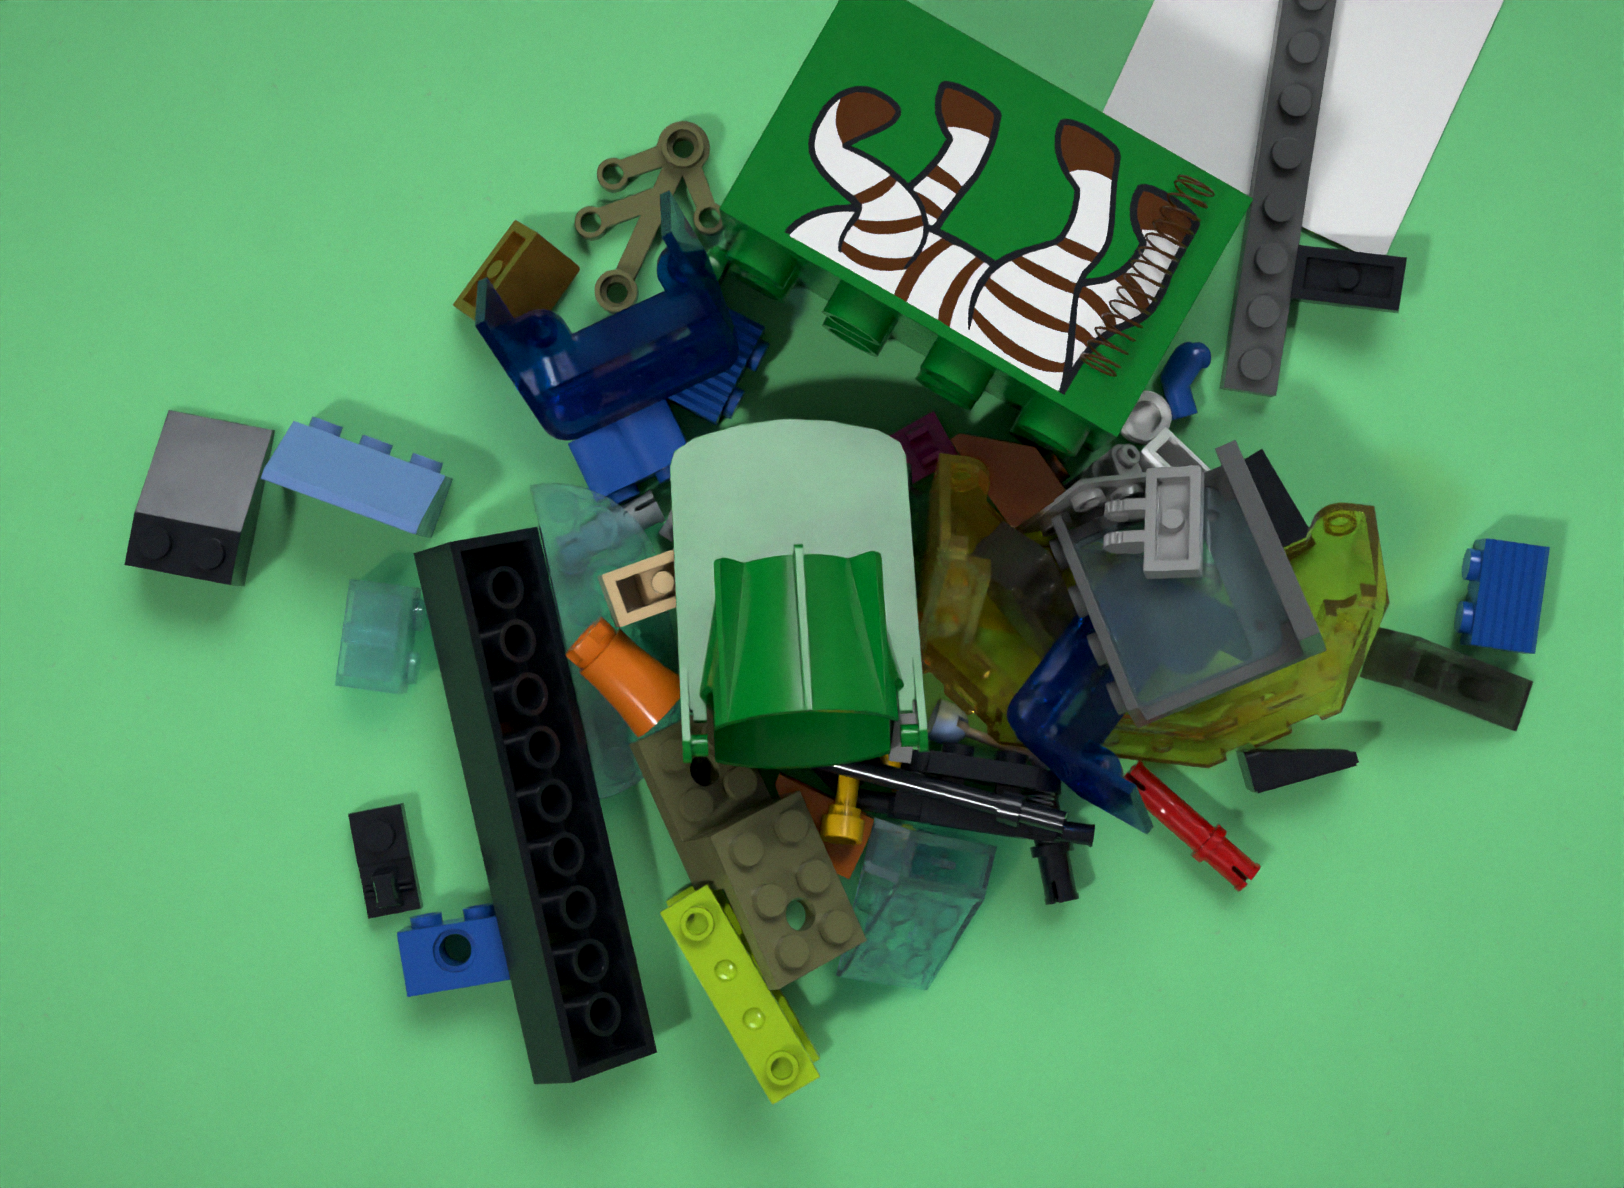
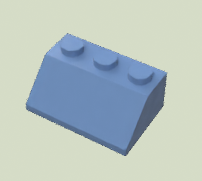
M313 416L309 426L293 421L264 467L261 479L427 538H432L453 480L440 474L443 463L412 453L410 462L392 457L390 453L393 445L366 435H362L359 444L340 438L343 427Z

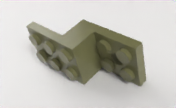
M708 708L707 723L694 724L693 714L690 715V734H708L709 756L703 758L708 763L711 772L710 778L704 786L699 785L693 780L690 773L691 763L683 764L681 719L629 744L694 890L696 891L706 884L710 886L712 891L724 889L769 990L780 989L867 941L800 790L771 797L758 768L732 766L715 762L713 716ZM792 900L801 903L806 914L805 922L799 930L793 929L786 919V909Z

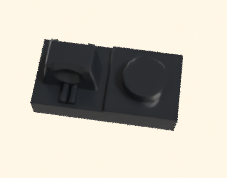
M1298 245L1290 296L1291 301L1399 314L1407 257Z
M404 803L348 814L368 919L421 909L423 902Z

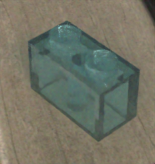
M357 579L349 580L335 686L404 694L408 691V684L417 683L421 655L418 652H413L416 631H424L427 619L424 599H420L421 588Z

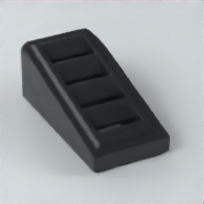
M1243 749L1236 751L1246 789L1255 793L1269 791L1357 766L1356 763H1359L1356 752L1345 749Z

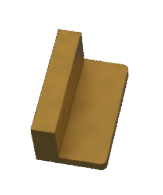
M514 220L453 303V306L510 348L519 352L579 273L580 267L540 234Z

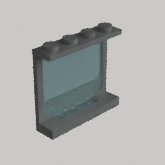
M1236 440L1215 448L1221 466L1204 473L1203 577L1147 579L1143 572L1144 552L1139 554H1115L1106 552L1103 549L1104 535L1106 533L1144 530L1145 519L1140 522H1116L1101 516L1069 530L1061 514L1051 518L1058 537L1049 541L1050 547L1061 571L1068 568L1072 571L1076 584L1068 587V592L1079 617L1083 618L1089 615L1096 631L1087 635L1089 645L1098 665L1102 666L1108 663L1115 681L1106 684L1111 700L1118 715L1128 712L1137 728L1327 651L1317 623Z

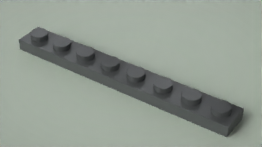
M1279 0L1249 192V196L1253 198V201L1246 212L1220 389L1267 397L1276 396L1336 0Z

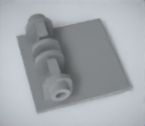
M1117 444L1112 447L1099 460L1094 461L1090 467L1085 468L1075 478L1066 483L1064 486L1067 490L1054 499L1053 503L1016 529L1017 533L1041 531L1045 537L1056 535V531L1051 518L1061 514L1068 528L1078 527L1104 516L1105 503L1107 501L1142 498L1144 496L1143 489L1146 487V472H1142L1139 465L1140 453L1137 448L1132 444Z

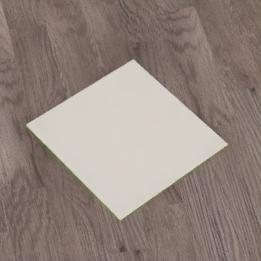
M1154 0L1103 113L1249 196L1279 0ZM1336 0L1303 215V229L1351 251L1387 254L1504 0Z

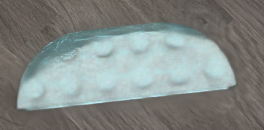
M566 483L530 485L566 652L582 632L602 616L615 630L620 628L638 646L679 675L678 651L669 610L623 627H615L597 577L656 555L652 543L642 527L626 510L613 500L586 487ZM568 659L598 795L601 800L627 790L644 778L629 744L680 720L681 702L679 699L654 727L641 737H636L616 709L579 673L580 668Z

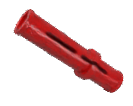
M1138 760L1130 768V773L1126 772L1117 786L1125 790L1193 850L1191 856L1199 863L1205 860L1231 883L1238 892L1248 885L1246 880L1248 878L1252 880L1261 866L1252 861L1225 837L1227 831L1219 824L1213 827L1147 769L1143 762Z

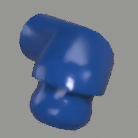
M1184 342L1175 348L1161 371L1160 381L1171 410L1172 421L1198 413L1190 385L1200 370L1208 368L1211 363V352L1201 342Z

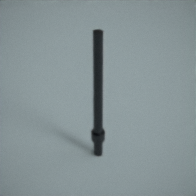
M871 760L834 766L813 767L996 816V822L1017 828L1021 823L1063 833L1067 822L1068 812L1027 802L1026 795L1004 790L1001 795Z

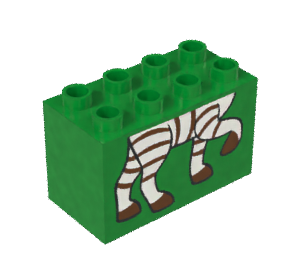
M839 0L721 204L719 212L726 243L731 245L725 257L733 263L729 273L766 297L782 304L785 303L796 283L828 301L822 311L827 316L822 326L829 332L874 357L879 356L888 338L892 337L925 356L920 366V371L915 378L920 384L951 403L970 411L980 399L984 391L1021 411L1009 431L1014 438L1023 444L1037 446L1043 455L1053 450L1061 463L1065 464L1069 456H1077L1081 447L1093 453L1119 435L1253 198L907 0ZM1186 175L1211 188L1215 196H1203L1187 188L1181 182L1176 183L1179 189L1186 195L1205 203L1208 208H1202L1185 197L1169 196L1170 200L1177 207L1199 217L1201 222H1196L1179 211L1167 208L1162 209V212L1172 222L1191 230L1194 235H1188L1171 224L1155 222L1156 227L1161 232L1183 243L1187 248L1183 249L1159 236H1147L1157 248L1179 259V262H1175L1157 251L1140 249L1146 258L1154 264L1167 269L1172 275H1167L1151 265L1133 262V265L1141 273L1161 283L1165 288H1159L1145 279L1126 275L1131 284L1142 292L1153 296L1158 301L1154 302L1131 290L1119 289V292L1126 299L1150 312L1151 315H1146L1122 303H1111L1121 314L1142 325L1143 328L1140 329L1120 318L1104 316L1111 325L1136 340V342H1132L1114 332L1097 329L1106 340L1129 354L1125 355L1108 346L1090 342V345L1096 351L1121 366L1119 369L1105 361L1091 357L1117 373V377L1106 375L1087 365L1079 356L1082 353L1097 355L1089 348L1087 341L1099 340L1104 342L1096 334L1094 328L1097 326L1111 328L1103 321L1101 315L1103 313L1118 315L1110 307L1109 301L1114 299L1124 301L1118 295L1117 287L1126 286L1132 288L1124 280L1123 275L1125 273L1138 274L1132 268L1130 262L1135 259L1144 260L1138 252V247H1152L1146 241L1145 234L1151 232L1158 233L1153 227V220H1166L1161 215L1159 208L1162 206H1172L1166 195L1172 192L1179 193L1174 185L1177 176ZM1185 182L1203 193L1212 195V193L1201 187ZM1085 359V360H1087L1088 362H1090L1091 364L1097 366L1098 368H1100V369H1102V370H1104V371H1107V372L1111 373L1109 370H1107V369H1105L1104 367L1098 365L1097 363H1094V362H1092V361H1090V360H1088V359Z

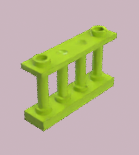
M708 884L695 891L693 886L690 885L666 900L668 907L660 911V915L771 1104L779 1102L819 1078L820 1074L814 1065V1062L820 1059L818 1051L781 988L777 990L768 989L722 889L712 891Z

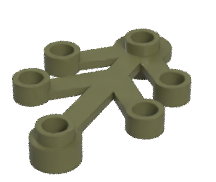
M679 121L672 123L661 132L656 147L621 160L617 158L606 159L597 169V178L600 185L611 193L624 190L629 184L630 178L661 169L653 188L600 208L594 206L584 207L575 217V227L581 237L590 241L602 238L610 227L639 217L617 268L603 273L595 284L596 300L608 313L624 314L635 306L639 295L635 279L660 225L673 257L671 268L674 277L683 284L695 283L703 261L692 250L673 199L682 177L696 207L693 217L696 229L702 235L709 237L716 236L723 231L721 217L719 223L714 228H705L700 223V216L705 211L712 210L720 216V206L713 199L702 169L710 154L709 140L703 129L692 122ZM680 141H689L694 146L693 153L687 158L677 157L674 154L675 145ZM615 166L622 169L623 178L617 184H609L604 180V173L608 168ZM594 214L601 218V226L595 232H586L582 229V221L587 215ZM685 258H691L698 264L697 271L692 276L686 277L678 272V264ZM616 284H621L627 288V297L620 303H614L608 299L610 287Z

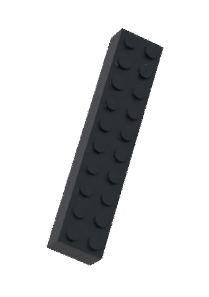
M532 527L458 540L413 553L534 1084L573 1083L655 1054L657 1049L569 663L565 655L566 650L538 528Z

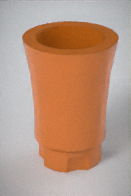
M602 616L582 632L565 654L570 661L580 668L579 673L616 709L636 737H641L654 727L680 699L679 675L638 646L620 628L615 630Z

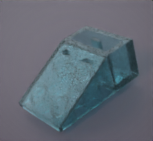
M875 817L853 904L854 913L867 941L841 954L836 975L842 978L928 990L985 899L997 847L958 833Z

